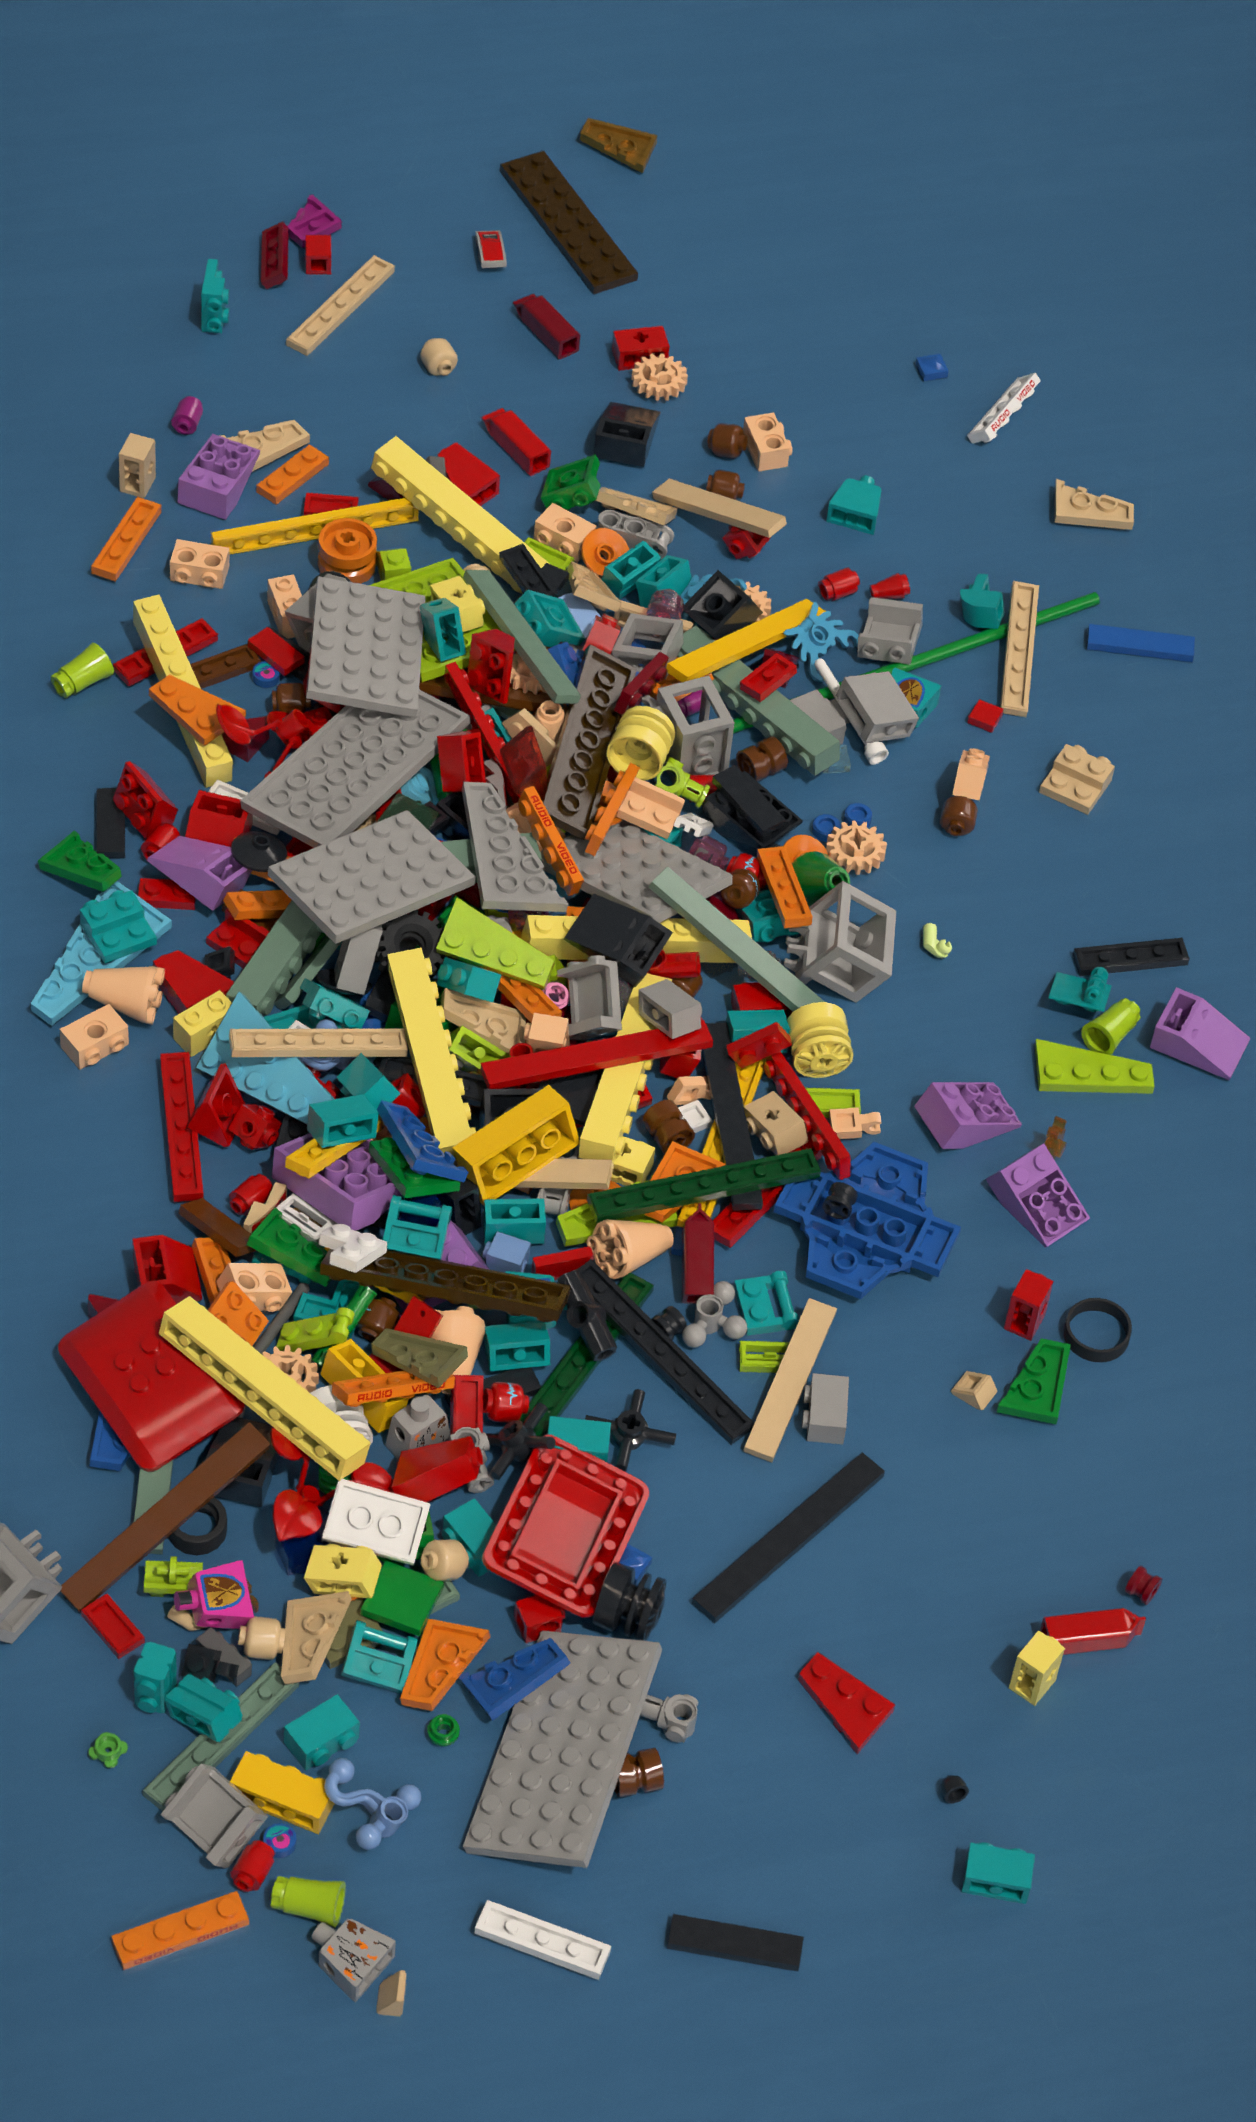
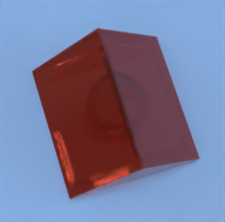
M531 725L526 726L500 749V753L514 793L522 795L525 788L534 786L540 798H542L544 788L547 785V768Z

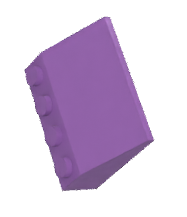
M310 1133L274 1148L272 1178L279 1183L287 1185V1189L337 1224L348 1225L352 1230L357 1231L373 1224L390 1208L393 1195L402 1197L399 1190L368 1152L369 1143L372 1141L370 1139H367L309 1179L285 1168V1160L288 1155L314 1139Z

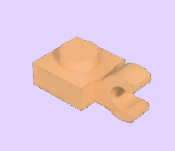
M706 1076L679 1077L667 1095V1099L672 1100L676 1105H686L698 1100V1098L711 1100Z
M859 1107L830 1109V1125L834 1132L837 1133L839 1139L862 1138V1131L871 1135L881 1133V1116L879 1112L860 1114Z

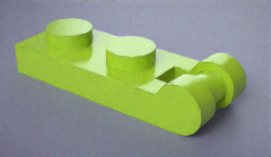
M341 1307L337 1309L336 1313L284 1323L276 1346L280 1351H284L286 1345H289L290 1351L295 1352L298 1348L304 1351L344 1343L349 1335L347 1328L352 1324L355 1314L351 1309Z

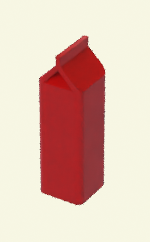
M501 408L481 417L489 435L529 476L549 468L551 450L512 410L505 411Z
M1125 1608L1043 1617L1040 1632L1055 1638L1065 1648L1063 1655L1125 1648L1135 1635H1141L1146 1617H1138Z

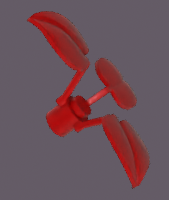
M219 703L216 705V714L222 729L228 737L238 744L248 745L251 742L249 736L253 737L270 729L277 733V736L287 746L273 767V771L283 763L291 748L298 749L302 745L301 732L309 726L307 717L300 710L294 709L289 714L282 711H271L266 715L268 725L256 730H250L247 720L237 709L229 705H219ZM268 771L265 774L264 779L271 773V771Z
M272 1427L271 1442L276 1452L288 1460L296 1461L301 1458L303 1459L299 1482L295 1487L297 1492L290 1489L284 1490L274 1500L273 1523L278 1541L310 1536L316 1533L322 1525V1515L317 1506H323L327 1500L334 1497L336 1488L320 1497L317 1488L311 1485L305 1486L304 1482L310 1462L309 1456ZM365 1462L351 1473L353 1480H348L394 1493L392 1477L385 1469L374 1463Z

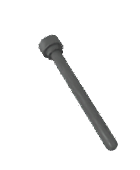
M303 1282L297 1286L253 1348L262 1354L267 1350L282 1329L283 1324L288 1321L296 1310L302 1293L309 1292V1285Z

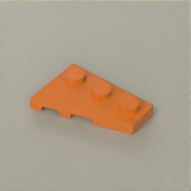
M170 674L149 688V696L204 746L224 733L216 714V705L218 703L219 705H229L246 717V710Z
M672 1141L650 1181L726 1166V1164ZM682 1206L649 1212L644 1215L663 1223Z
M428 1618L400 1697L401 1705L433 1711L489 1640V1630Z

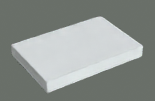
M345 1479L338 1480L322 1540L350 1548L365 1546L372 1549L377 1556L413 1566L431 1503Z

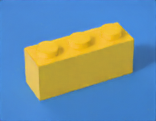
M352 1339L328 1348L320 1373L330 1385L335 1381L386 1374ZM396 1397L390 1398L386 1402L371 1401L362 1403L363 1414L367 1418L368 1423L380 1433L390 1428L392 1417L407 1406L409 1398Z
M246 1751L230 1780L234 1786L264 1813L318 1835L335 1804L330 1801L325 1793V1779L312 1778L302 1774L293 1766H282L272 1762L267 1756L262 1754H252Z

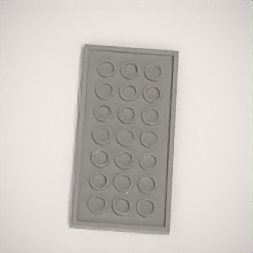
M419 690L416 718L346 705L241 799V809L313 848L352 833L439 753L437 736L461 732L470 724V716Z
M541 1631L537 1643L552 1638L568 1657L571 1664L514 1705L463 1848L467 1854L587 1868L661 1656L662 1648L659 1642Z

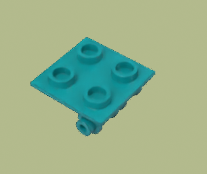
M1096 967L1092 970L1089 980L1057 972L1049 999H1053L1063 1005L1074 1004L1082 1006L1085 1010L1092 1012H1104L1112 985L1106 984L1108 972L1103 967Z

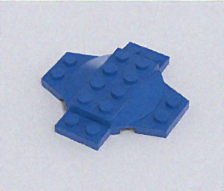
M873 1142L850 1162V1177L839 1180L834 1171L831 1170L826 1173L821 1172L819 1178L786 1184L775 1203L774 1212L801 1223L800 1230L804 1232L809 1240L806 1278L862 1299L890 1273L899 1271L910 1273L913 1267L939 1277L960 1235L961 1227L935 1217L931 1207L927 1208L925 1205L928 1162ZM836 1182L849 1184L858 1194L856 1203L852 1205L850 1217L843 1220L827 1215L822 1207L825 1198L829 1196L830 1186Z

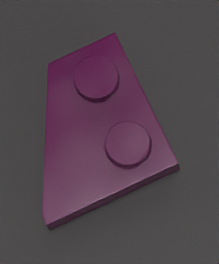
M312 194L307 198L306 206L300 208L296 218L292 219L289 223L288 236L301 248H304L306 235H329L342 228V220Z

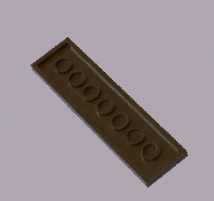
M544 150L500 164L501 174L593 295L638 280L636 269Z
M591 644L585 649L574 685L581 697L578 703L569 704L541 798L555 826L584 841L591 824L594 823L610 767L606 755L607 747L613 734L616 732V727L622 716L614 711L622 690L635 678L637 672L635 667Z
M329 1249L320 1266V1275L328 1276L332 1280H350L358 1282L362 1286L371 1287L375 1285L385 1287L392 1292L406 1291L416 1293L422 1298L436 1297L446 1299L452 1304L466 1303L476 1305L482 1310L496 1309L506 1311L512 1316L526 1315L536 1317V1319L542 1322H558L569 1299L571 1290L570 1285L388 1249L384 1255L357 1273L329 1264L330 1254L334 1251L333 1249Z

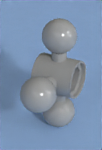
M717 1282L714 1285V1295H703L698 1299L694 1323L687 1325L682 1333L683 1341L689 1347L696 1348L701 1346L706 1340V1334L717 1332L720 1326L723 1327L726 1336L731 1339H740L746 1334L747 1323L744 1318L738 1315L727 1318L722 1315L724 1305L731 1303L735 1297L734 1287L729 1282Z

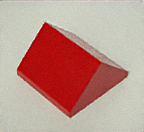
M226 1063L220 1064L208 1083L188 1124L189 1129L223 1147L230 1146L235 1134L228 1130L241 1105L245 1104Z

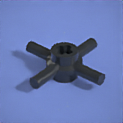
M640 1389L633 1391L629 1410L622 1412L615 1421L590 1415L585 1417V1420L611 1422L610 1432L620 1447L615 1467L623 1471L627 1470L631 1451L639 1448L646 1440L673 1446L676 1441V1433L648 1427L641 1414L645 1392Z
M538 1402L524 1423L515 1420L505 1425L499 1434L486 1433L489 1446H502L503 1454L490 1471L491 1477L500 1480L514 1459L518 1462L528 1460L534 1448L553 1449L556 1442L553 1437L536 1436L534 1431L548 1410L543 1403Z

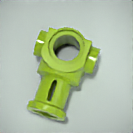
M669 757L661 772L654 778V786L673 793L678 797L682 796L694 802L695 807L700 808L710 786L707 784L703 786L691 780L690 774L682 769L684 764ZM668 770L675 775L673 785L666 786L661 782L660 776L663 771Z

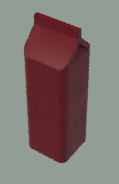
M531 294L512 303L516 307L522 322L558 359H563L579 351L580 333L542 295L535 296Z
M698 1203L696 1212L684 1222L682 1228V1303L697 1304L701 1296L714 1295V1222L701 1209V1203Z

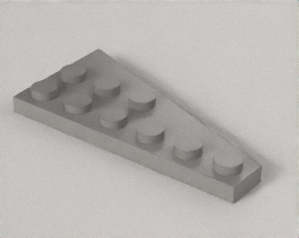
M463 782L462 795L482 909L566 912L568 907L567 901L557 893V885L553 879H548L543 871V863L527 838L521 836L518 832V824L514 818L510 819L506 813V805L491 783Z

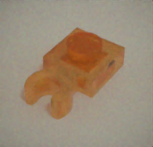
M1058 1116L1055 1117L1052 1127L1048 1128L1047 1139L1044 1143L1053 1159L1055 1157L1061 1158L1067 1142L1063 1141L1067 1121Z

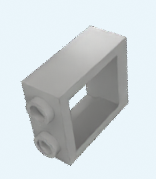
M630 613L612 649V655L635 667L638 672H641L659 652L669 657L667 661L669 663L676 659L684 643L683 620ZM634 638L665 642L661 650L631 646Z
M382 924L342 941L334 968L336 988L362 995L365 994L383 932Z

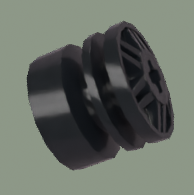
M614 1562L601 1589L595 1608L593 1624L614 1632L621 1620L626 1621L624 1635L630 1638L638 1625L636 1639L647 1641L651 1631L656 1627L664 1607L666 1579L658 1577L650 1589L652 1575L646 1573L637 1585L634 1584L635 1568Z

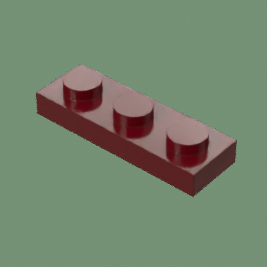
M283 221L262 231L261 284L266 289L279 285L288 279V226Z
M659 652L622 690L614 711L623 715L627 709L638 706L643 695L648 696L653 690L655 683L662 682L668 672V669L665 668L669 659L667 655Z

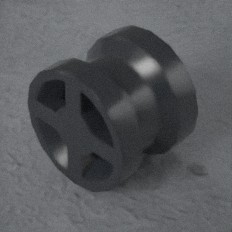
M842 1182L833 1183L828 1191L829 1196L823 1202V1210L832 1218L847 1219L851 1215L852 1205L856 1203L858 1198L857 1191L849 1184Z
M673 1306L665 1308L661 1316L656 1315L651 1318L671 1340L674 1339L675 1334H682L687 1326L683 1315Z

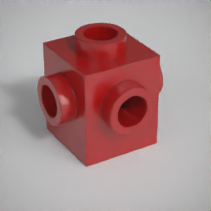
M729 525V531L722 538L736 559L746 556L748 558L754 557L770 540L769 537Z
M242 1104L228 1130L241 1138L240 1143L255 1150L256 1148H269L277 1140L278 1130L282 1123L274 1118L275 1113L267 1107L256 1104Z

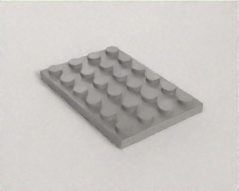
M318 576L315 591L306 698L416 718L423 638L420 605L425 603V596Z
M408 810L271 865L268 868V876L335 944L469 888L475 884L476 878Z
M624 820L610 827L595 856L585 852L589 843L588 840L584 841L575 835L564 838V843L584 878L581 890L590 895L594 893L648 915L659 923L678 913L648 887L667 866L705 899L732 885V874L680 849L678 846L660 839L658 836L649 835L644 830ZM541 850L543 870L556 877L552 865L546 862L543 850Z

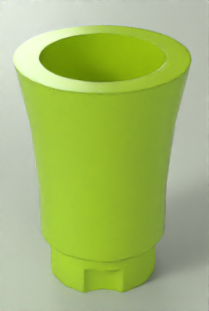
M92 642L73 660L59 668L58 672L54 673L50 679L57 693L61 697L68 698L97 681L112 676L114 668L105 651L98 644Z
M1127 998L1114 1003L1104 1013L1082 1027L1081 1035L1085 1045L1091 1051L1112 1055L1123 1038L1141 1019L1139 1006Z
M277 1876L271 1895V1908L283 1910L284 1913L324 1922L336 1928L344 1906L345 1881H321L293 1876L290 1878Z

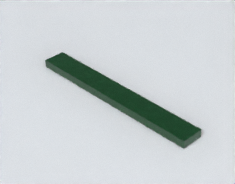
M809 1148L589 1193L587 1202L595 1222L600 1223L607 1219L616 1220L819 1178L821 1170L812 1149Z
M632 1273L625 1275L618 1284L640 1308L654 1289L653 1284ZM606 1319L605 1322L608 1326V1329L614 1341L616 1342V1340L619 1338L621 1334ZM581 1335L529 1403L528 1412L522 1414L519 1420L524 1423L538 1402L543 1403L548 1410L534 1429L536 1436L547 1435L550 1416L560 1417L601 1362L593 1361Z

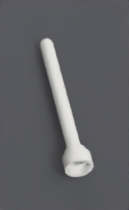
M817 659L815 661L816 669L861 738L860 734L865 727L864 722L849 699L839 700L836 693L840 687L838 681L825 661ZM863 741L865 745L864 755L870 764H878L889 755L882 742L865 743Z

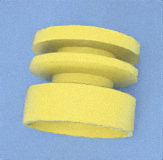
M635 706L627 709L621 716L616 732L613 734L607 747L606 755L610 765L619 773V771L625 772L629 764L632 763L640 767L636 778L643 781L655 778L661 772L667 754L674 743L676 735L674 724L665 714L648 706Z
M817 1002L801 1006L788 1017L789 1035L792 1042L791 1054L793 1056V1065L797 1072L807 1077L823 1078L838 1074L850 1065L853 1060V1049L848 1035L846 1015L842 1008L832 1003Z

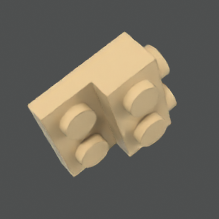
M1066 744L1055 759L1052 770L1041 784L1039 793L1088 815L1112 781L1115 766L1104 756L1096 758L1087 754L1086 750L1080 745L1072 747Z

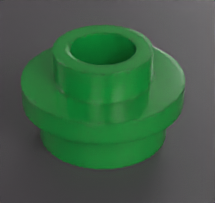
M441 1714L433 1718L427 1728L429 1739L439 1746L453 1744L458 1739L460 1733L457 1721L447 1714ZM439 1730H447L449 1733H448V1734H441V1733H438V1731H439Z

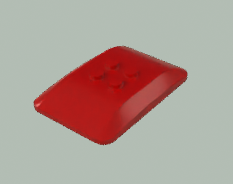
M147 1282L66 1334L58 1345L61 1357L136 1464L147 1472L160 1469L237 1418L245 1408V1404L159 1334L164 1312L175 1306L176 1302L164 1286L158 1282Z
M544 1435L553 1437L556 1442L555 1446L564 1449H533L483 1552V1564L491 1572L577 1616L590 1617L595 1613L597 1601L607 1574L614 1562L619 1563L650 1492L642 1480L590 1453L579 1451L578 1447L556 1436Z

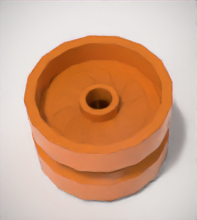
M351 518L336 519L323 527L318 539V567L320 573L335 571L343 574L353 583L362 584L368 581L375 573L377 563V536L375 531L367 523Z

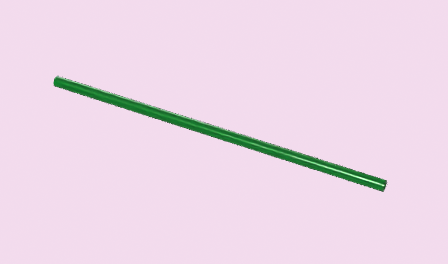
M1092 592L1039 611L1036 616V626L1098 605L1100 603L1099 596L1096 592ZM1008 623L999 625L998 629H988L914 655L911 664L894 662L860 675L887 671L892 674L894 667L905 672L921 668L1007 637ZM828 686L818 689L824 698L828 700L835 698ZM743 716L733 719L735 722L733 734L754 727L752 724H748Z

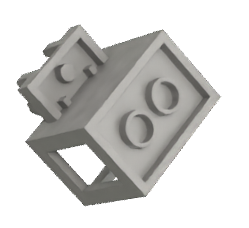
M710 676L658 688L657 700L649 695L642 698V703L659 710L674 724L676 731L675 740L670 752L667 754L665 763L671 757L684 764L683 771L690 775H716L729 768L735 722ZM702 690L699 722L689 725L674 697ZM710 706H712L718 718L709 720ZM666 770L672 783H674L675 775L671 771Z
M844 881L809 907L813 916L811 926L789 928V932L795 931L800 933L801 936L798 938L786 937L787 953L797 954L799 958L796 960L785 958L784 966L796 972L795 976L804 984L813 979L857 1003L892 976L896 910ZM851 899L877 914L860 927L849 922ZM838 901L837 915L827 910Z
M1 1522L0 1641L13 1644L63 1588L55 1579L62 1571V1567L56 1564L53 1568L49 1569L56 1561L61 1559V1555L54 1551L39 1562L36 1556L42 1551V1545L38 1542L30 1548L35 1541L41 1539L39 1531L35 1530L22 1540H19Z

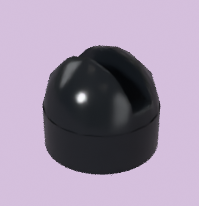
M948 1775L942 1780L940 1786L941 1793L947 1803L960 1802L968 1795L969 1789L960 1776Z

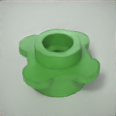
M105 1732L96 1739L95 1746L89 1749V1756L91 1759H98L104 1762L107 1768H113L117 1766V1760L121 1754H125L128 1751V1745L125 1741H121L117 1735ZM108 1748L111 1749L110 1752H106L105 1750Z

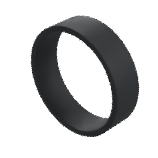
M1088 1298L1076 1303L1070 1309L1064 1326V1338L1067 1344H1071L1070 1349L1077 1356L1091 1362H1108L1120 1357L1127 1349L1132 1333L1131 1320L1126 1311L1115 1302L1103 1298ZM1082 1312H1105L1121 1323L1125 1330L1126 1338L1120 1345L1111 1349L1090 1348L1078 1341L1073 1335L1070 1321Z

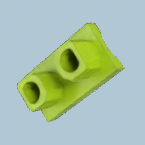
M171 1556L170 1561L146 1560L144 1593H150L152 1597H163L165 1594H175L176 1591H187L188 1582L192 1576L203 1570V1562H177V1556Z

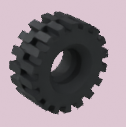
M418 909L382 924L383 932L374 959L375 962H381L378 966L380 972L382 973L384 970L388 972L387 954L401 952L399 949L400 942L404 939H409L416 942L422 948L424 958L430 959L432 975H429V978L432 979L437 971H439L446 955L436 951L444 927L438 929L439 921L436 918L433 921L427 919L430 914L425 911L422 916L418 915ZM388 972L386 978H388L389 980H391V979H390L389 972Z

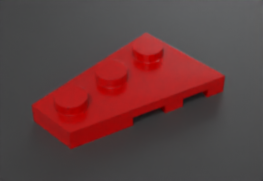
M819 1652L814 1655L799 1673V1682L818 1706L826 1710L834 1721L833 1725L848 1738L856 1754L862 1750L894 1712V1703Z

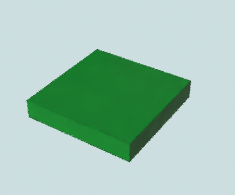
M385 1561L381 1568L373 1597L366 1598L361 1608V1615L420 1636L444 1588V1581L433 1580L425 1574Z

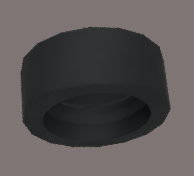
M215 1497L197 1511L207 1513L215 1519L216 1526L214 1530L206 1535L193 1536L186 1534L178 1528L169 1536V1540L175 1548L185 1554L197 1556L209 1554L218 1549L224 1542L227 1533V1514L225 1507Z

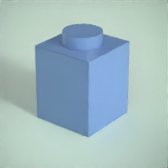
M497 1231L493 1241H487L482 1258L486 1259V1265L489 1270L504 1273L505 1271L524 1272L529 1262L531 1242Z

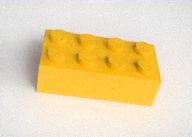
M547 1085L452 1148L458 1167L463 1166L469 1172L467 1178L478 1186L479 1200L484 1205L485 1199H497L555 1158L558 1159L579 1145L580 1139L569 1102L550 1085Z

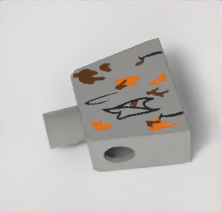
M429 1395L415 1397L410 1405L398 1411L392 1417L385 1446L399 1461L401 1451L444 1442L450 1436L447 1415Z
M347 1919L337 1931L322 1922L312 1934V1939L323 1946L319 1952L320 1968L355 2003L395 1957L396 1941L353 1919Z

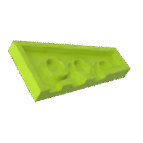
M456 898L436 947L437 953L544 990L555 965V961L459 898Z
M1035 1040L1034 1048L1039 1091L1153 1094L1155 1086L1152 1064L1045 1040Z
M588 1203L557 1216L556 1225L565 1247L587 1243L588 1237L593 1235V1231L598 1224L595 1222ZM675 1212L663 1223L644 1214L616 1220L656 1223L675 1227L677 1226L678 1216Z

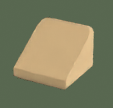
M966 1371L953 1387L951 1393L974 1408L984 1410L996 1395L997 1388L991 1375Z
M398 1971L380 1984L377 2014L399 2017L403 2014L407 1975L405 1971Z

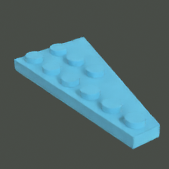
M116 881L110 888L101 892V894L98 893L95 900L98 902L106 900L117 890H123L124 893L130 890ZM135 894L144 908L145 919L154 931L157 939H159L172 928V920ZM79 924L66 945V951L63 956L59 957L56 961L52 974L49 978L45 979L32 1000L31 1011L53 1026L88 997V994L82 993L83 980L87 970L123 968L145 949L105 964L83 927Z
M239 991L196 1068L213 1077L220 1064L226 1063L238 1090L307 1125L309 1104L334 1100V1097L319 1083L314 1074L300 1061L299 1057L231 1056L230 1029H273L266 1022L262 1014L253 1007L248 998Z

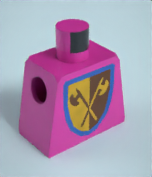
M235 1561L195 1573L188 1582L187 1591L175 1592L174 1605L176 1610L192 1609L194 1622L200 1627L240 1629V1626H247V1622L254 1618L243 1561Z

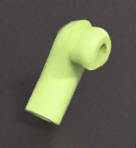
M927 923L923 926V947L937 958L947 957L952 951L951 943H946L945 939L940 941L937 939V926L935 924Z

